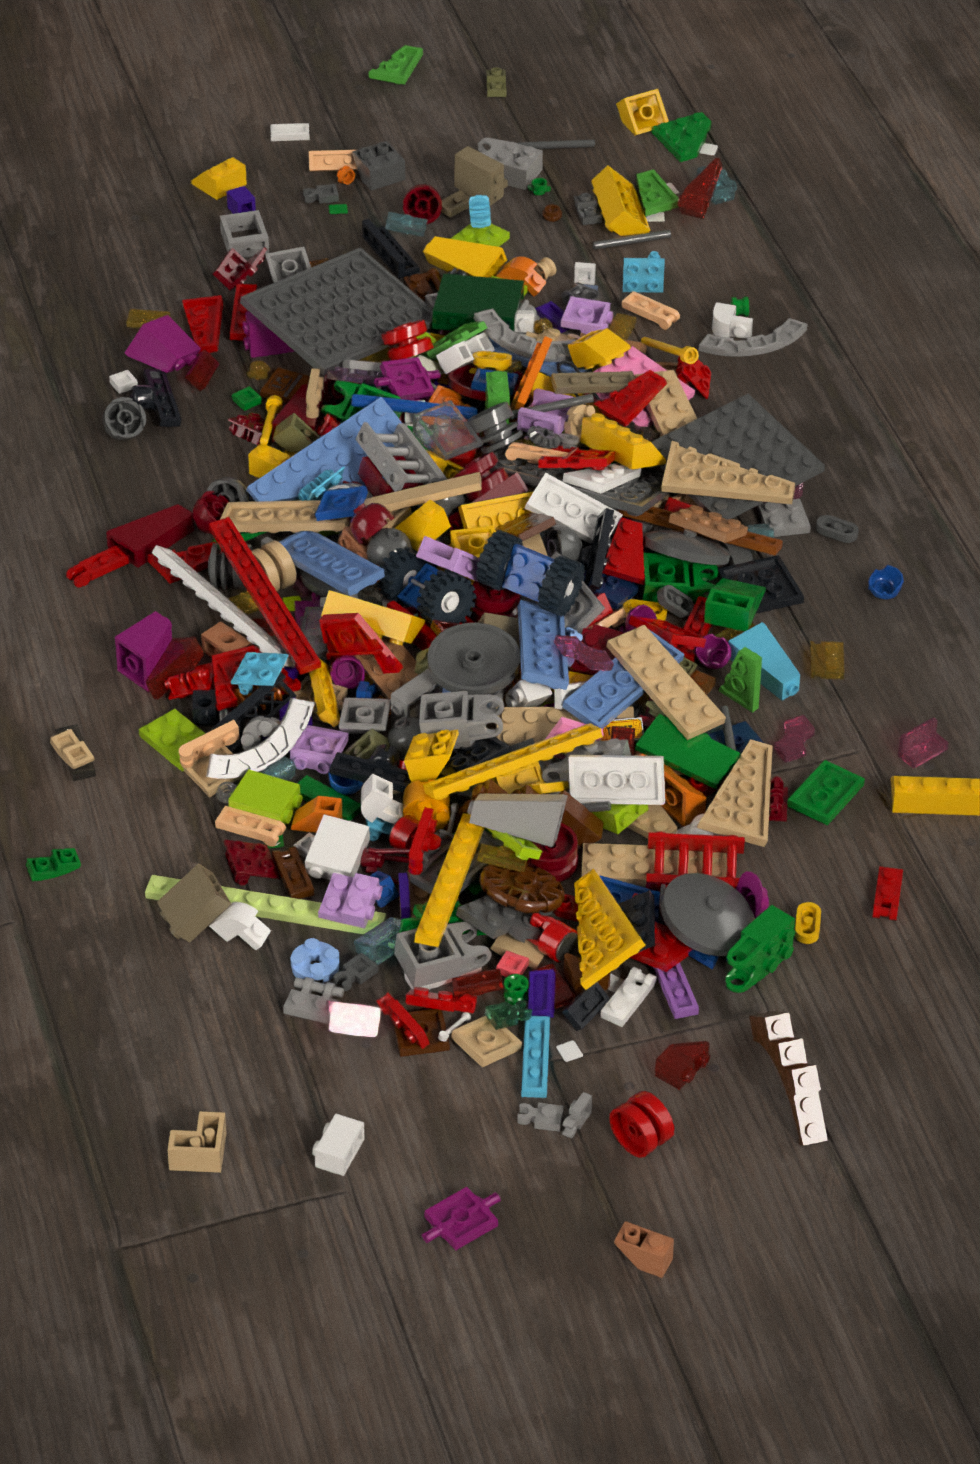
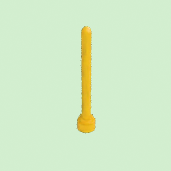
M648 337L641 339V343L680 356V359L688 364L695 363L699 356L697 349L690 346L679 348Z
M270 396L266 402L268 414L260 438V444L263 446L268 444L272 431V422L276 414L281 412L283 407V400L279 396Z

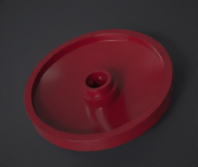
M468 364L448 374V385L452 390L466 397L485 401L486 391L471 389L475 374L469 371L471 368H478L477 365ZM492 367L482 368V369H489V370L498 371V370H496V368H492ZM508 368L507 370L502 372L515 373L519 375L515 391L513 395H510L511 402L514 399V396L519 388L520 382L524 374Z

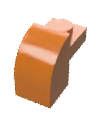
M527 257L511 259L496 276L503 279L523 280L527 290L533 296H536L547 283L534 270L537 263Z

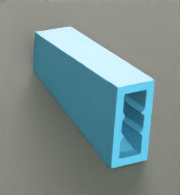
M763 622L728 641L732 648L730 658L732 662L738 651L744 647L762 657L760 684L783 701L799 691L800 673Z

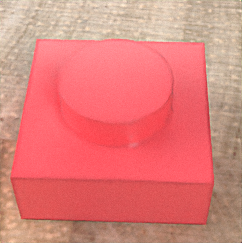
M506 950L496 966V974L505 977L512 974L523 975L529 965V958Z

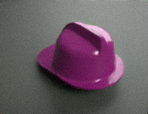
M750 871L744 872L739 879L736 890L746 899L752 909L754 919H756L769 907L767 890L762 886L756 874Z

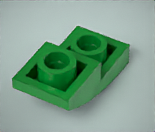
M75 848L53 849L50 857L27 858L26 867L32 881H41L70 873L80 868L81 862Z

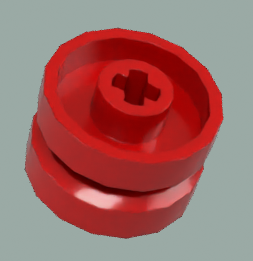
M425 320L408 322L381 334L384 345L390 346L398 343V346L391 348L387 352L390 361L406 359L434 348L431 337L425 336L417 339V336L424 334L428 330Z
M647 1091L637 1092L626 1103L620 1104L610 1113L609 1122L616 1139L626 1151L638 1158L646 1157L657 1146L663 1145L674 1135L673 1120L667 1108L656 1096Z

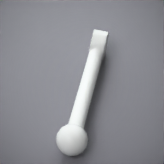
M464 1012L461 1018L446 1031H440L438 1039L443 1042L447 1041L452 1030L459 1027L464 1021L467 1022L471 1019L470 1013Z

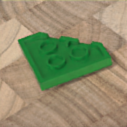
M703 112L694 113L653 126L652 134L679 162H684L698 157L700 147L703 146L707 132L711 129V120Z

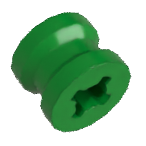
M748 296L742 299L731 297L730 305L736 306V316L743 315L748 317Z
M512 974L505 978V1001L511 1005L524 1004L528 999L527 978L520 974Z

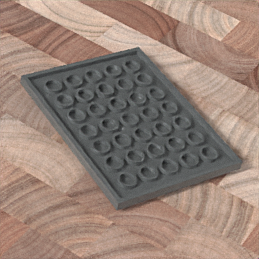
M361 247L246 294L240 300V304L313 368L320 369L321 375H326L342 368L343 359L357 361L389 347L384 345L381 334L392 330L394 327L408 322L425 320L427 329L432 328L433 309Z
M527 433L523 434L520 438H518L515 441L517 443L540 447L534 444L529 439ZM506 447L494 453L498 458V463L489 471L492 472L499 467H503L509 477L518 472L527 487L536 488L545 473L563 481L564 473L592 467H583V469L538 468V464L529 463L526 459L508 460L505 456L508 449ZM653 467L641 468L639 477L604 493H597L566 483L614 510L621 509L627 511V514L632 516L642 515L671 493L662 492V481L665 472Z

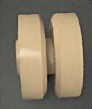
M274 540L262 545L260 549L251 550L277 592L279 589H285L295 583V565L290 554L280 542Z

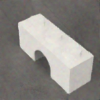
M482 333L466 342L463 341L436 355L440 367L447 374L473 363V353L478 351L493 352L495 349L488 336Z

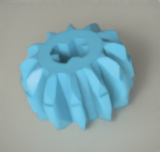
M475 195L470 197L471 226L478 229L490 226L491 213L488 196Z

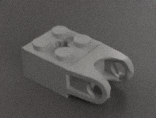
M483 138L478 143L480 153L504 164V178L508 180L509 186L527 190L528 185L532 184V180L542 171L543 150L520 145L516 142L492 138ZM483 144H488L491 147L490 150H486Z
M468 691L421 695L419 720L421 733L432 734L445 729L449 731L458 729L459 735L456 743L498 736L503 730V722L498 715L504 710V702L496 695H468ZM490 702H495L499 707L489 709L486 705ZM487 723H496L498 727L491 730L486 728L485 725Z
M610 739L607 741H595L590 745L577 746L571 752L562 753L566 756L562 761L557 760L555 757L550 759L551 764L544 768L542 778L546 783L568 781L570 787L568 759L570 755L631 756L628 740ZM548 772H557L560 778L556 780L551 779L548 776Z
M467 922L447 924L439 947L414 943L417 928L397 933L394 954L413 988L459 977L484 966L492 956L491 951L486 946L467 944L477 935V928ZM470 929L469 933L462 935L464 931ZM485 954L482 958L475 960L476 957Z

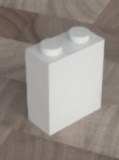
M323 815L305 859L307 873L318 879L331 880L333 873L354 878L361 863L363 850L367 848L370 841L369 826Z

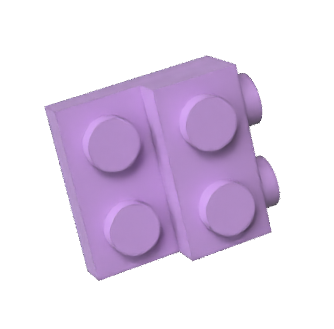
M571 296L561 319V327L581 330V333L585 334L608 328V324H611L613 319V312L610 311L611 303Z
M307 725L295 742L294 747L290 750V765L295 766L299 770L309 768L317 770L321 774L329 773L336 753H342L348 742V732Z
M333 873L318 911L319 918L366 928L368 920L373 919L375 901L381 898L382 886L379 884V878L355 873L353 878Z

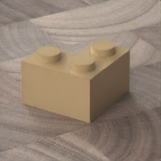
M199 1112L197 1131H170L168 1144L169 1170L221 1173L226 1140L225 1113Z

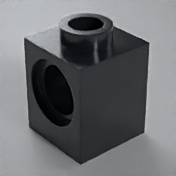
M193 690V724L196 726L217 724L215 690Z

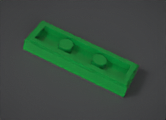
M308 775L297 783L300 784V795L303 796V800L306 802L313 800L317 796L342 798L343 820L351 821L361 812L360 803Z

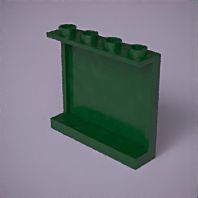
M443 273L433 308L432 329L454 331L465 323L476 322L474 320V313L494 309L496 314L509 326V329L515 332V321L520 301L524 299V281Z

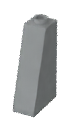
M479 794L475 801L471 800L468 808V814H471L469 823L502 833L506 832L512 836L552 847L558 837L568 796L563 794Z

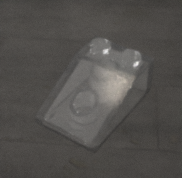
M452 400L418 412L413 416V433L425 448L444 460L483 446L482 440Z

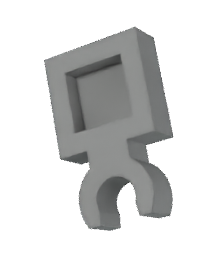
M583 1092L578 1100H574L569 1108L570 1116L563 1122V1126L566 1128L562 1135L573 1138L577 1129L580 1130L592 1113V1095Z
M521 1103L520 1113L525 1114H518L517 1123L526 1125L532 1122L535 1123L534 1129L560 1132L564 1106L538 1103V1107L533 1108L530 1104Z

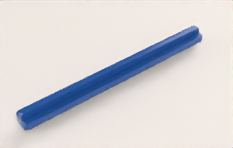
M353 394L351 405L365 408L380 397ZM382 397L393 411L460 419H470L477 414V408Z

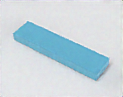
M525 1016L521 1097L547 1098L549 1016Z

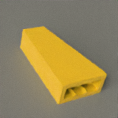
M436 236L426 245L423 251L428 263L446 272L452 271L454 268L463 270L468 276L491 278V276H496L507 261V257L501 247Z

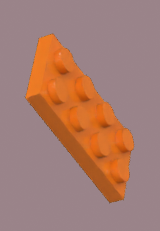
M545 336L542 344L537 343L512 401L511 410L525 407L553 339ZM510 418L509 423L518 422V418Z

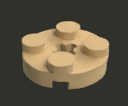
M591 405L572 406L566 414L569 417L568 421L564 423L565 433L579 437V443L577 444L579 448L589 447L581 443L580 440L583 417H590L592 414H595V409Z

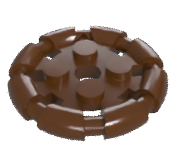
M497 861L484 867L480 873L479 882L483 891L488 893V896L504 907H507V905L515 907V911L530 914L539 913V911L543 913L552 912L561 906L565 898V892L561 883L556 881L553 875L539 867L537 869L530 867L528 863L519 861H506V863Z

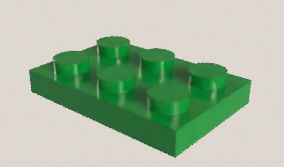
M824 760L788 799L787 806L825 825H829L864 786L865 778Z

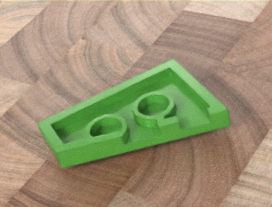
M403 46L391 55L389 61H383L379 64L378 69L370 70L369 78L405 85L423 55V48Z
M654 169L636 174V182L645 216L680 207L681 200Z
M484 321L465 323L433 343L434 348L418 354V356L421 355L435 361L437 360L436 355L460 342L470 339L487 329Z
M744 647L738 651L731 665L732 669L726 675L725 683L718 691L753 713L759 708L762 657Z

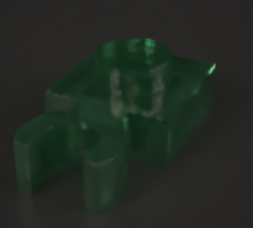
M520 1000L513 1006L507 1001L486 1006L484 1014L495 1030L518 1025L519 1020L531 1019L532 1009L525 1010L527 1003L525 1000Z

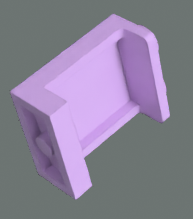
M536 388L533 402L529 407L574 397ZM521 407L518 411L517 430L521 429V431L528 432L531 426H541L542 428L546 427L548 430H553V433L559 435L564 430L565 421H568L569 415L566 414L571 407L548 412Z
M424 536L416 557L478 582L476 570L478 569L477 563L481 558Z

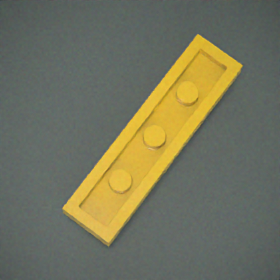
M321 660V668L308 673L315 696L314 701L317 705V715L323 722H328L335 727L340 722V715L329 666Z

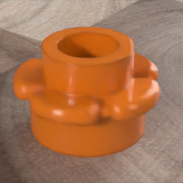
M347 165L340 168L337 172L338 182L346 185L352 183L355 178L353 169Z

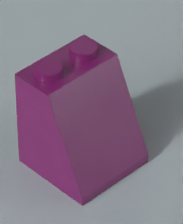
M250 311L246 312V321H243L244 334L247 333V338H243L244 348L249 350L251 358L295 352Z
M169 315L143 324L125 351V354L128 357L169 373L174 370L179 371L186 365L191 366L198 359L197 354L201 348Z
M155 611L115 636L117 670L147 692L152 690L173 657L171 621Z

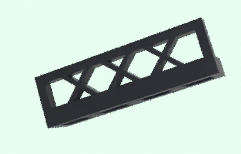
M370 219L362 221V237L398 279L420 272V267L384 226L376 227Z
M280 672L273 686L259 687L216 724L212 730L235 720L239 727L240 737V734H243L244 731L240 730V722L242 720H251L258 716L274 718L279 713V710L290 701V698H296L297 695L284 683L286 677ZM280 688L289 696L284 701H274V693ZM260 705H271L270 713L267 716L257 715V708ZM241 738L237 739V742L231 747H226L233 753L242 745Z

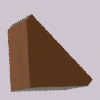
M566 953L564 955V974L574 997H577L584 989L580 982V978L583 976L579 963L582 961L581 958ZM611 972L597 981L603 990H608L610 987Z

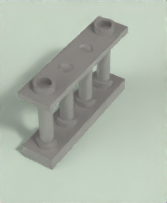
M363 422L355 440L394 492L401 491L405 483H424L426 485L433 478H446L406 424L398 423L393 434L375 433L367 422ZM383 442L392 443L395 447H386ZM393 456H403L406 461L395 460ZM403 469L414 470L416 474H406Z

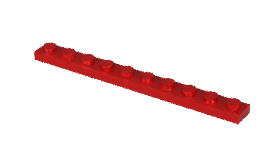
M230 517L209 523L210 532L282 647L289 654V658L299 674L302 675L321 668V660Z

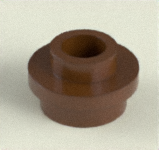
M549 204L545 206L542 216L549 222H555L561 219L562 211L558 205Z

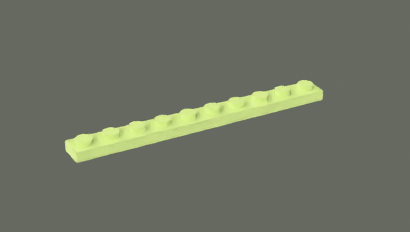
M152 875L145 891L146 898L153 900L161 899L181 879ZM221 886L231 903L242 902L257 909L258 912L255 917L381 937L386 922V913L375 912L373 919L368 920L366 928H360L319 918L318 911L321 902Z

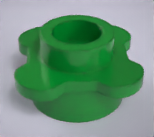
M535 178L532 180V184L528 185V189L532 190L534 195H543L545 192L551 191V187L547 186V180L544 178Z

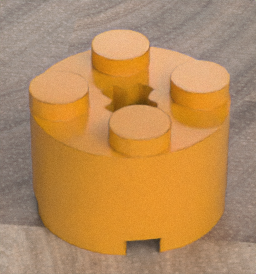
M428 779V782L416 780L410 783L405 788L403 794V816L410 815L420 821L424 807L434 809V819H437L436 830L444 828L450 820V795L445 799L436 800L425 794L423 784L432 782L434 779Z

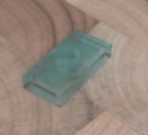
M388 212L385 229L424 237L427 219Z

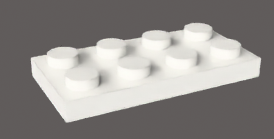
M547 473L544 474L525 506V509L532 513L553 516L555 525H564L572 528L580 539L590 544L593 540L597 516L605 508L614 510ZM615 510L613 515V520H615V524L612 531L610 532L609 538L611 537L621 517L623 516V514Z
M570 755L568 757L570 795L580 803L610 801L611 804L663 805L665 803L663 756Z

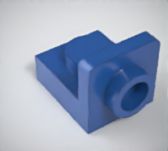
M380 871L370 875L371 877L379 878V884L382 886L381 898L375 901L378 907L382 908L399 897V893L389 875Z

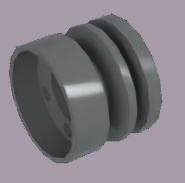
M507 401L492 406L467 420L473 434L480 432L484 434L477 440V443L483 444L488 442V444L480 449L482 454L502 450L523 435L521 429L511 432L512 429L518 426L517 422L508 424L506 422L513 415Z
M213 543L208 560L210 584L218 589L221 579L222 589H227L229 581L233 580L235 590H247L223 551L221 553L218 543ZM247 544L249 549L253 550L252 544Z

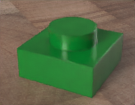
M250 386L232 394V401L244 411L262 403L261 396Z

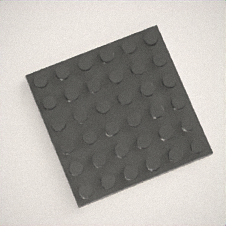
M749 394L651 442L666 459V464L671 443L675 441L679 443L680 447L688 449L690 446L697 449L698 453L719 456L739 463L741 468L747 470L753 468L758 470L759 474L765 476L774 475L794 482L795 486L825 471V465ZM666 464L657 465L665 472ZM687 494L704 511L719 513L725 519H732L763 503L762 501Z

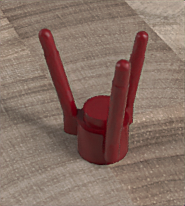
M365 848L361 857V866L366 867V873L373 874L378 871L376 870L378 867H383L384 860L409 863V858L384 854L409 853L410 849ZM391 877L393 883L399 885V881Z

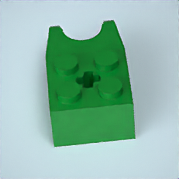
M337 380L333 386L345 399L338 405H323L321 413L324 416L327 413L331 414L340 423H343L364 409L363 407L351 405L353 394L401 398L364 383L361 385ZM393 411L400 418L402 412Z
M644 553L645 581L641 590L642 600L658 602V590L666 585H671L689 596L695 604L699 596L708 598L704 593L710 592L712 587L715 586L712 583H708V581L717 577L718 567L717 565L685 561L659 553ZM704 569L713 570L712 573H702Z
M771 905L741 931V939L727 954V963L733 966L725 980V985L730 991L736 993L747 991L766 975L773 973L784 959L790 958L794 951L795 918ZM741 979L744 983L742 985H734L731 981Z

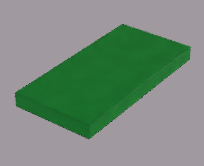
M658 714L635 745V750L648 756H663L665 765L714 789L719 787L740 758L739 752L705 735L700 734L687 740L670 719L661 714Z

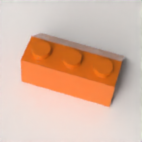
M664 764L665 803L661 806L667 814L683 827L691 824L697 815L705 814L706 797Z

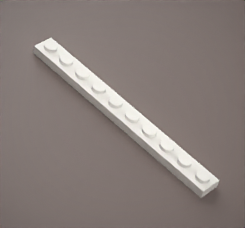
M155 546L152 553L158 558V563L170 568V573L175 577L184 580L183 584L186 587L194 589L197 597L208 601V606L215 611H219L221 618L233 623L235 630L247 635L246 639L252 644L258 645L260 652L287 654L282 645L170 549ZM289 656L283 668L285 666L295 668Z

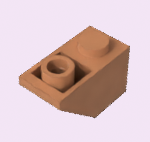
M626 1221L615 1238L614 1244L637 1269L663 1278L673 1260V1238Z

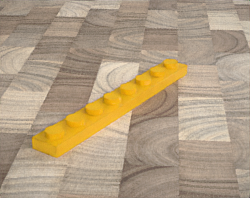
M589 723L423 784L425 794L436 800L445 799L449 796L448 794L453 792H463L468 790L470 786L483 784L491 778L507 776L515 769L531 767L534 762L540 760H550L554 757L553 755L571 752L577 746L593 744L596 739L603 737L601 728Z
M463 813L415 933L414 943L439 947L485 829V827L469 823L471 814Z

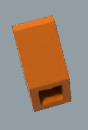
M317 796L295 811L291 830L316 833L323 815L342 819V798Z

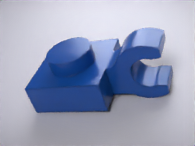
M360 681L356 691V698L373 699V695L377 693V686L374 683L369 685V682Z

